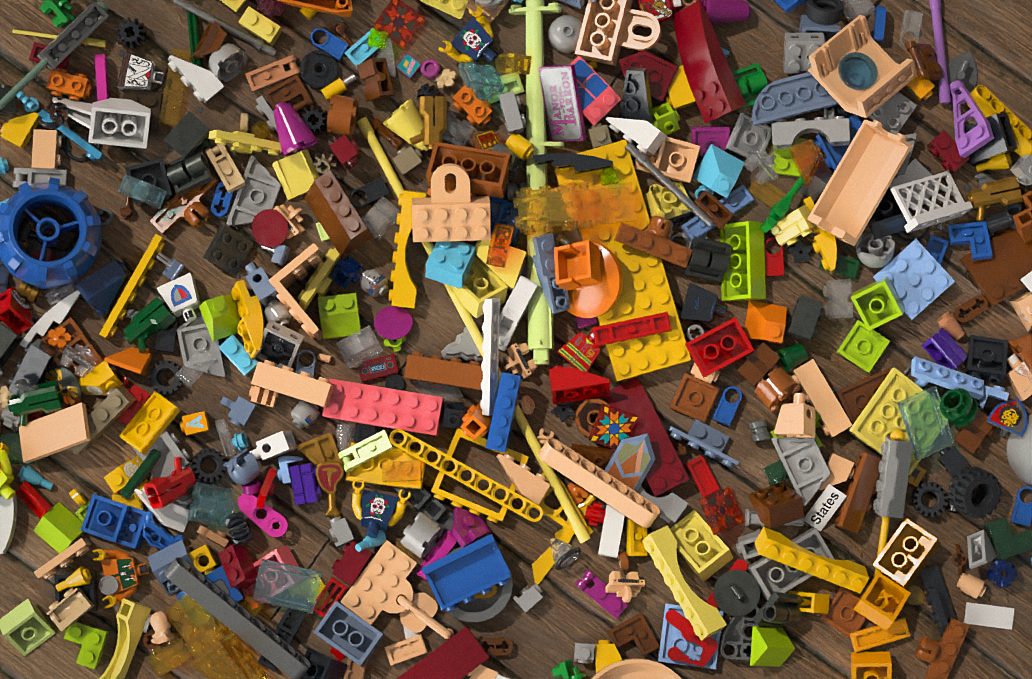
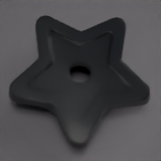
M798 240L796 246L788 249V252L794 256V264L801 260L810 262L809 252L813 247L804 245L801 240Z
M573 402L557 404L551 410V413L556 414L561 422H564L569 416L576 415L572 409Z

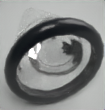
M557 538L550 539L555 569L557 571L568 567L581 553V548L575 547Z

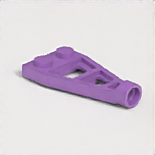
M957 80L950 84V91L953 96L955 141L960 156L966 158L993 140L994 135L989 121L968 89H966L964 81ZM968 102L971 109L962 115L961 106ZM974 117L978 125L965 133L964 123Z

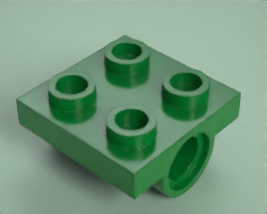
M759 63L732 72L746 105L735 112L754 106L756 98L768 85Z

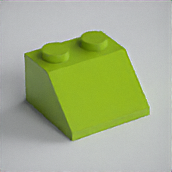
M356 293L318 297L323 339L361 335L359 305Z

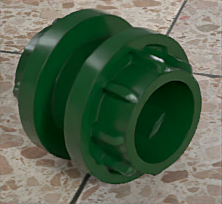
M958 388L948 390L944 394L940 402V411L952 425L964 427L970 425L977 418L979 405L965 389Z

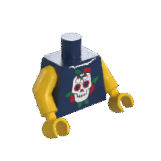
M475 4L477 12L473 13L469 9V13L474 17L470 19L451 43L442 41L446 44V48L439 47V51L447 53L457 62L477 63L483 57L491 63L497 56L490 49L493 44L492 38L494 34L490 22L482 13V8Z
M355 480L353 481L352 485L355 492H353L352 508L356 518L361 520V526L367 527L366 535L368 537L376 538L379 530L387 531L389 526H394L402 519L407 506L406 500L411 497V491H409L407 498L402 496L404 489L399 491V497L363 490L362 493L361 489L364 487L363 480L360 488L355 487Z

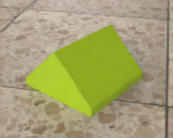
M58 502L50 509L34 529V532L59 554L73 545L84 533V531H81L83 522L61 502Z
M753 626L750 665L780 667L795 650L783 628Z

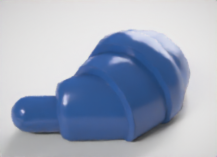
M151 511L146 512L142 536L150 546L162 550L180 540L184 541L183 535L174 536V534H170L166 531L165 527L160 524L158 525L154 521Z

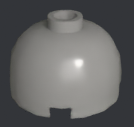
M563 15L555 19L548 30V39L551 46L562 54L574 53L583 23L571 15Z
M222 44L218 51L211 53L208 63L209 68L219 81L228 82L240 74L241 70L238 69L242 64L246 65L247 55L234 44Z
M864 233L856 243L858 258L865 266L870 268L883 267L893 258L895 242H893L890 235L874 240L872 233L867 235Z

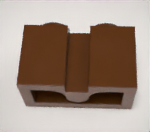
M373 58L357 65L360 80H364L366 85L362 87L366 102L381 101L394 95L386 58Z
M763 342L736 372L754 387L762 379L766 380L764 375L769 370L773 371L779 366L777 361L780 357Z
M979 410L977 418L970 425L961 427L952 441L970 454L975 451L978 453L984 445L982 440L985 436L989 437L995 430V427L986 422L988 416Z

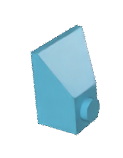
M711 144L692 177L727 198L739 177L744 162Z

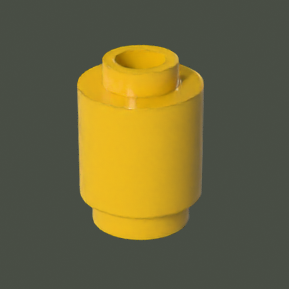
M511 134L505 144L509 150L522 160L531 158L535 151L533 149L534 144L520 134Z

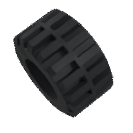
M968 466V468H962L961 472H957L955 474L956 477L951 479L950 482L952 484L948 487V490H950L948 498L951 499L950 503L956 510L975 519L979 517L985 518L986 514L990 515L993 509L996 510L997 503L1001 501L999 496L1002 495V491L999 490L1001 483L998 482L999 479L994 474L976 466ZM979 485L977 495L971 500L972 491Z

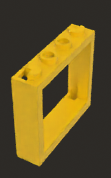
M457 428L447 455L453 456L460 437L485 448L487 439L478 436L473 440L471 437H467L462 429ZM509 448L506 454L513 457L520 464H527L528 456ZM492 450V451L497 452V453L502 454V455H504V454L506 453V452H501V451H497V450ZM450 461L444 464L445 470H447ZM439 471L431 492L435 493L433 497L442 501L445 498L452 500L451 504L462 508L463 505L469 507V512L478 516L481 513L488 515L487 519L498 523L499 520L503 521L508 508L502 506L500 513H496L439 489L445 475ZM511 484L510 490L515 492L516 489L513 486V484Z

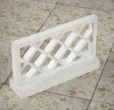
M948 171L890 189L907 221V224L904 226L907 233L961 217L973 208L970 201H964ZM941 178H945L948 186L940 183ZM928 182L935 186L934 191L927 187ZM914 186L921 190L920 195L913 191ZM939 188L946 192L945 197L938 194ZM900 190L907 193L906 199L901 196ZM925 192L932 196L931 201L924 197ZM950 195L955 197L957 203L949 200ZM911 196L919 200L918 205L910 202ZM936 199L944 202L943 207L935 204ZM923 203L930 206L929 211L922 208ZM909 207L916 210L915 216H911L908 210Z

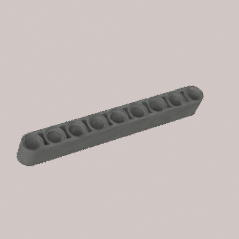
M176 557L164 572L165 576L291 679H301L311 667L310 662L302 654L184 559Z

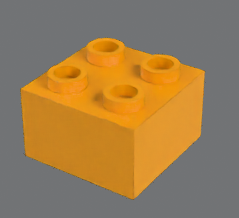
M877 572L853 610L887 631L911 593L880 572Z

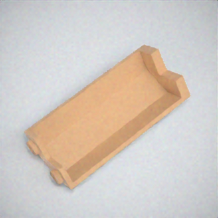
M865 119L807 218L809 222L820 229L835 235L836 238L852 246H855L912 148V145L907 142V137L900 133L894 135L882 128L884 125L876 120L871 122Z

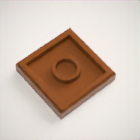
M684 373L670 408L705 423L720 388Z
M842 586L830 601L828 614L822 613L820 616L822 620L848 638H850L849 633L859 631L867 619L853 610L860 598Z

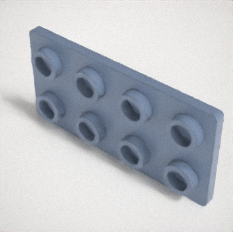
M696 419L688 434L672 426L668 429L671 432L670 436L674 439L688 441V446L696 450L699 448L705 450L704 454L713 459L716 456L722 459L721 463L730 468L738 466L740 463L722 453L729 436Z

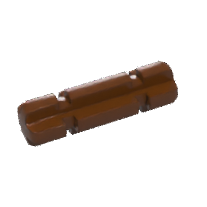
M378 118L371 122L372 128L378 130V133L388 142H391L394 148L398 149L403 144V141L396 137V134L383 125L382 121Z

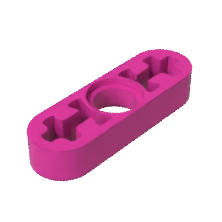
M106 54L95 55L98 101L110 98Z
M449 530L443 535L419 566L417 575L426 580L427 578L421 568L445 557L457 542L452 531Z

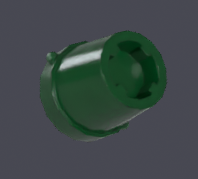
M801 343L777 351L780 363L787 372L793 371L808 360L807 352Z

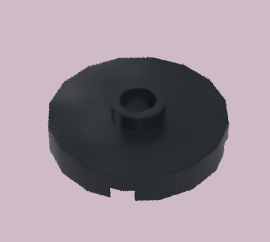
M315 50L308 53L302 59L300 74L307 85L313 88H324L335 80L338 74V65L334 57L326 51ZM315 67H320L321 72L317 73Z

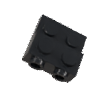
M970 335L965 374L978 379H988L990 383L1003 381L1006 376L1008 340Z

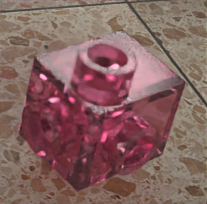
M257 0L256 10L262 12V15L267 18L281 16L285 9V3L277 0Z

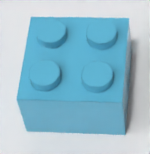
M460 241L436 242L426 262L425 277L462 289L475 262L476 246Z

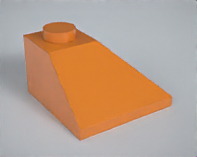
M749 300L744 333L747 338L778 345L782 344L787 307Z
M131 347L105 357L104 361L146 376L153 354L149 353L150 349L146 348L147 351L145 353H140L139 348Z

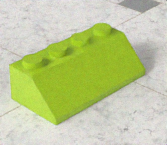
M762 222L730 223L720 230V242L731 245L729 266L726 273H723L721 280L722 301L766 299L764 232L760 230Z

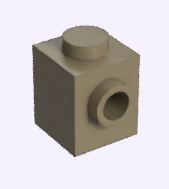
M602 123L595 124L588 130L592 149L612 144L607 125L602 126Z
M405 146L397 152L398 155L392 159L404 177L423 164L421 161L423 156L418 149L414 150L411 146L409 148Z

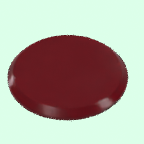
M266 209L254 217L252 234L259 244L265 247H276L286 239L288 223L280 212Z

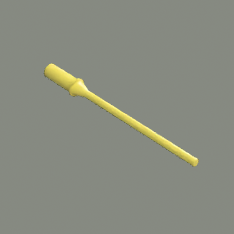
M15 29L12 31L16 34L52 39L58 36ZM87 37L81 43L85 44V46L106 48L107 40Z

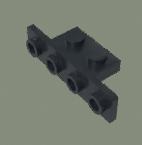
M933 566L923 569L920 572V576L926 591L924 595L925 600L932 609L931 618L933 623L937 624L942 638L950 617L956 618L939 567Z

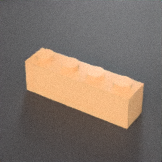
M814 359L792 371L793 376L791 377L801 386L802 394L806 395L805 402H810L811 406L815 408V418H819L823 425L820 427L826 436L829 435L832 438L853 426Z
M265 360L264 363H257L251 384L325 408L328 407L334 388L333 385L329 384L330 380L322 377L316 380L311 378L312 374L303 371L300 374L293 373V368L282 366L281 369L275 367L276 363Z

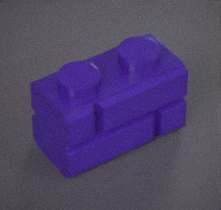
M941 328L921 345L937 364L953 370L968 357L944 328Z
M313 463L289 467L295 505L318 502L319 497H322L321 487L316 485L315 479L317 478V466L313 467Z

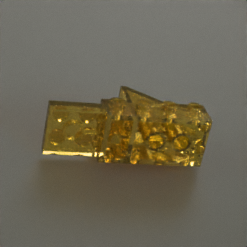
M575 182L560 184L556 188L540 186L537 190L525 187L520 188V191H516L517 197H513L514 209L518 208V216H515L516 228L520 227V233H524V235H533L538 231L553 233L555 230L563 229L564 232L574 231V228L589 230L597 225L636 221L632 182L596 186L594 184L589 185V182L578 183V186H575Z
M187 594L165 611L169 621L187 642L185 645L188 653L196 658L190 664L191 667L208 679L268 678L264 670L241 644L239 638L226 625Z

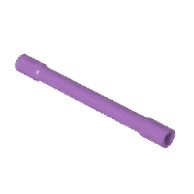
M929 0L936 59L941 66L944 78L938 81L940 104L951 103L947 76L941 0Z

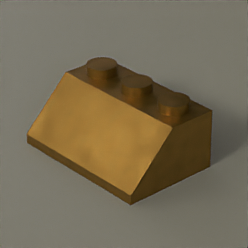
M905 518L872 565L908 591L941 543L930 533Z

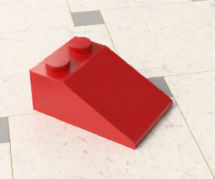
M736 317L685 343L703 378L742 360L754 352Z
M555 366L549 369V385L553 405L610 396V379L571 367Z

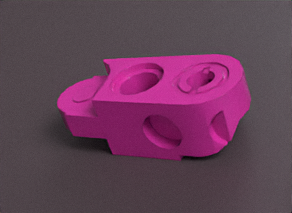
M242 494L239 497V509L272 537H281L287 532L289 523L285 516L265 503L263 509L266 510L267 516L261 520L257 517V512L261 509L256 507L258 497L253 494ZM275 522L280 524L279 529L273 528Z

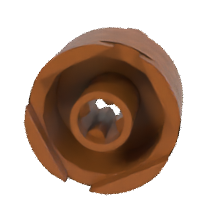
M332 94L330 100L332 106L328 111L327 132L354 135L358 120L356 112L359 108L360 99Z
M781 367L771 371L768 374L770 378L766 381L762 379L754 391L761 402L772 413L777 412L781 405L792 403L794 393L801 389V386Z
M587 400L576 411V427L586 437L593 438V436H597L600 438L605 435L606 431L604 434H597L600 431L597 426L605 427V425L600 421L598 423H591L589 416L598 414V420H605L606 415L609 418L608 425L610 428V425H612L610 420L613 421L610 418V412L613 413V411L603 400ZM605 407L609 408L608 413L604 411Z

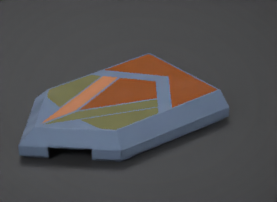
M649 433L622 439L604 470L636 492L656 459L650 443Z

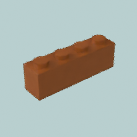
M413 352L412 355L407 356L404 378L481 390L483 371L480 362L470 361L469 364H464L461 359L451 358L450 361H445L442 356L432 355L431 358H426L423 353Z

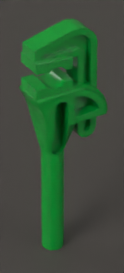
M811 166L806 168L788 194L771 207L769 216L760 227V230L764 233H767L777 225V220L785 216L793 198L808 180L810 173L814 172Z

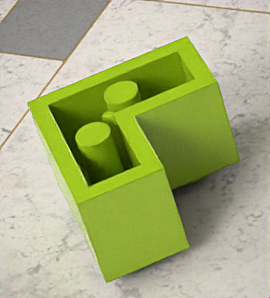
M76 621L66 630L64 639L82 644L77 664L97 669L110 631Z

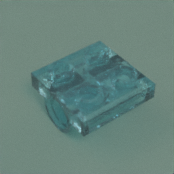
M473 62L459 63L458 70L466 87L472 88L478 100L489 99L493 92H503L504 85L493 66H482Z
M196 482L193 488V501L190 504L187 520L225 527L226 517H229L234 510V501L230 499L232 489Z

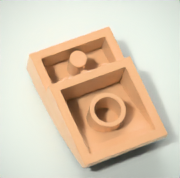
M666 137L654 155L649 151L646 152V155L648 156L647 159L668 179L690 183L700 146ZM635 161V171L653 175L642 164L639 165Z

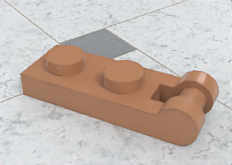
M288 56L246 73L245 75L252 92L293 77L296 74L299 75L300 67L296 64V56ZM289 65L291 70L285 72L283 66Z

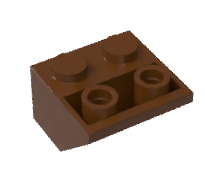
M775 483L773 486L761 488L749 494L760 522L770 529L804 518L802 497L783 483Z

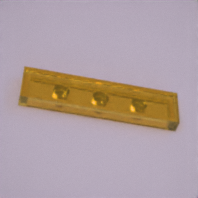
M172 48V56L190 63L191 51ZM170 67L168 68L159 123L176 126L180 120L186 85L180 79L182 77L178 71L174 72Z

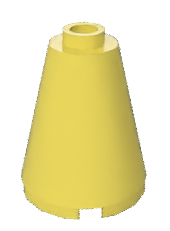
M412 98L396 109L391 118L388 117L383 122L387 128L409 144H411L409 138L421 134L423 129V118L419 115V109ZM423 141L412 145L419 151L423 149L425 152L428 151L427 147L423 146Z

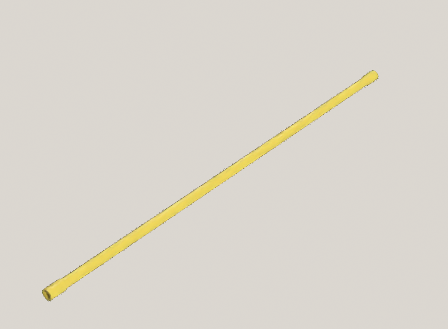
M367 117L358 120L357 124L399 199V194H403L404 188L376 138ZM422 242L428 256H430L434 248L433 243ZM444 284L483 357L482 343L484 339L470 312L462 305L452 287ZM498 367V387H499V384H500V379H501V374H502L501 371H500V369H499V367ZM517 403L515 419L581 544L591 538L575 512L553 468L539 458L538 453L541 450V446Z

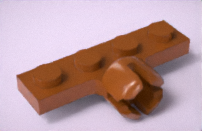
M212 176L213 181L180 197L176 195L150 222L163 235L168 233L183 218L195 228L202 226L203 223L197 217L201 215L207 221L210 217V211L202 204L201 200L219 182Z
M652 216L645 231L621 222L614 241L686 268L692 253V249L669 240L673 222L661 216Z
M950 617L943 636L939 641L925 636L919 640L918 643L926 648V650L916 647L915 655L918 659L930 663L924 679L948 678L969 629V624Z

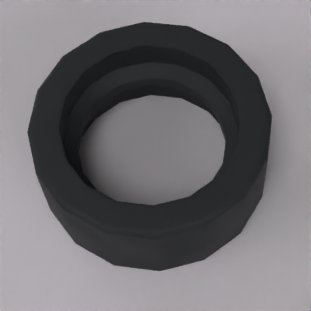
M808 0L806 14L810 20L818 24H836L842 19L844 3L842 0Z

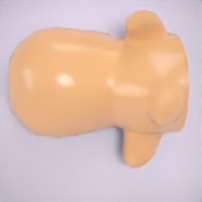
M163 611L152 614L150 623L155 634L152 635L153 639L151 642L160 644L175 638L174 634L170 632L171 623L168 615Z

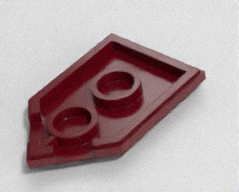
M641 51L618 60L624 77L626 76V70L630 67L647 68L651 97L663 102L678 66L646 51Z

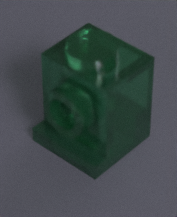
M781 460L762 468L770 486L787 478V471Z

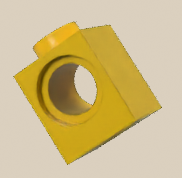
M208 544L188 553L196 569L201 574L208 575L218 565ZM203 555L209 558V564L205 567L199 562Z

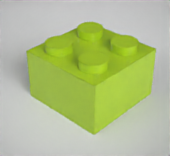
M888 276L854 292L850 297L868 331L903 315L905 311Z

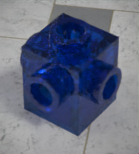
M348 255L344 260L340 259L335 264V271L330 278L345 290L351 283L356 284L362 276L359 273L363 266Z
M1005 559L993 561L994 565L988 566L989 571H987L989 581L993 585H999V588L1011 586L1010 582L1015 581L1014 576H1017L1015 566L1011 565V562H1005ZM1002 570H1005V577H1002L1000 574Z

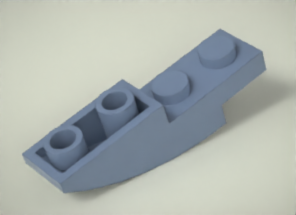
M553 233L533 237L536 255H533V260L542 291L552 313L555 314L571 309L568 291L556 285Z

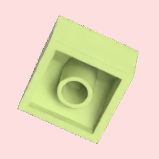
M26 599L0 619V630L3 636L23 656H26L55 634V631L40 610L29 599Z

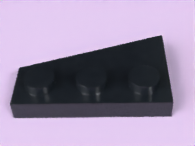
M630 67L626 70L623 87L624 95L620 103L621 111L618 118L643 120L652 124L654 116L647 68Z

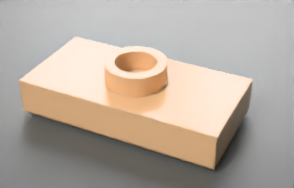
M421 634L384 647L390 665L427 653Z

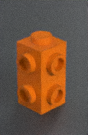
M57 68L56 71H50L46 88L51 91V95L61 97L63 94L69 96L70 100L80 102V99L86 100L92 91L91 82L84 74L75 73V75L68 74L67 70Z
M465 84L452 97L454 101L453 106L459 112L463 110L468 115L466 119L473 126L475 124L478 127L482 124L484 126L492 120V105L486 99L482 101L478 97L479 92L473 86L469 88Z
M481 402L477 406L473 404L466 411L462 418L464 422L460 427L463 433L473 440L478 436L482 438L491 426L493 415H482Z

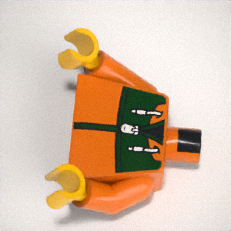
M94 549L92 551L99 553V557L93 560H101L104 576H113L119 583L118 590L114 594L102 599V601L105 599L110 601V605L105 608H110L114 604L122 602L123 598L129 599L137 591V585L141 584L139 576L149 574L148 564L142 563L137 565L135 558H131L127 552L118 549Z

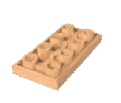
M79 403L27 423V426H19L23 462L28 464L89 441L90 433L86 404Z

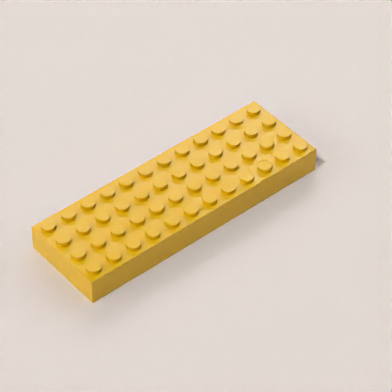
M626 139L577 153L613 161V168L575 174L574 167L554 169L566 213L577 226L582 241H595L608 247L615 254L622 268L623 288L620 298L609 312L597 317L599 326L668 312L672 331L605 345L616 383L691 360L689 351L685 346L686 341L662 260L614 241L621 222L643 231L648 228L650 223L631 155L625 149L627 146Z

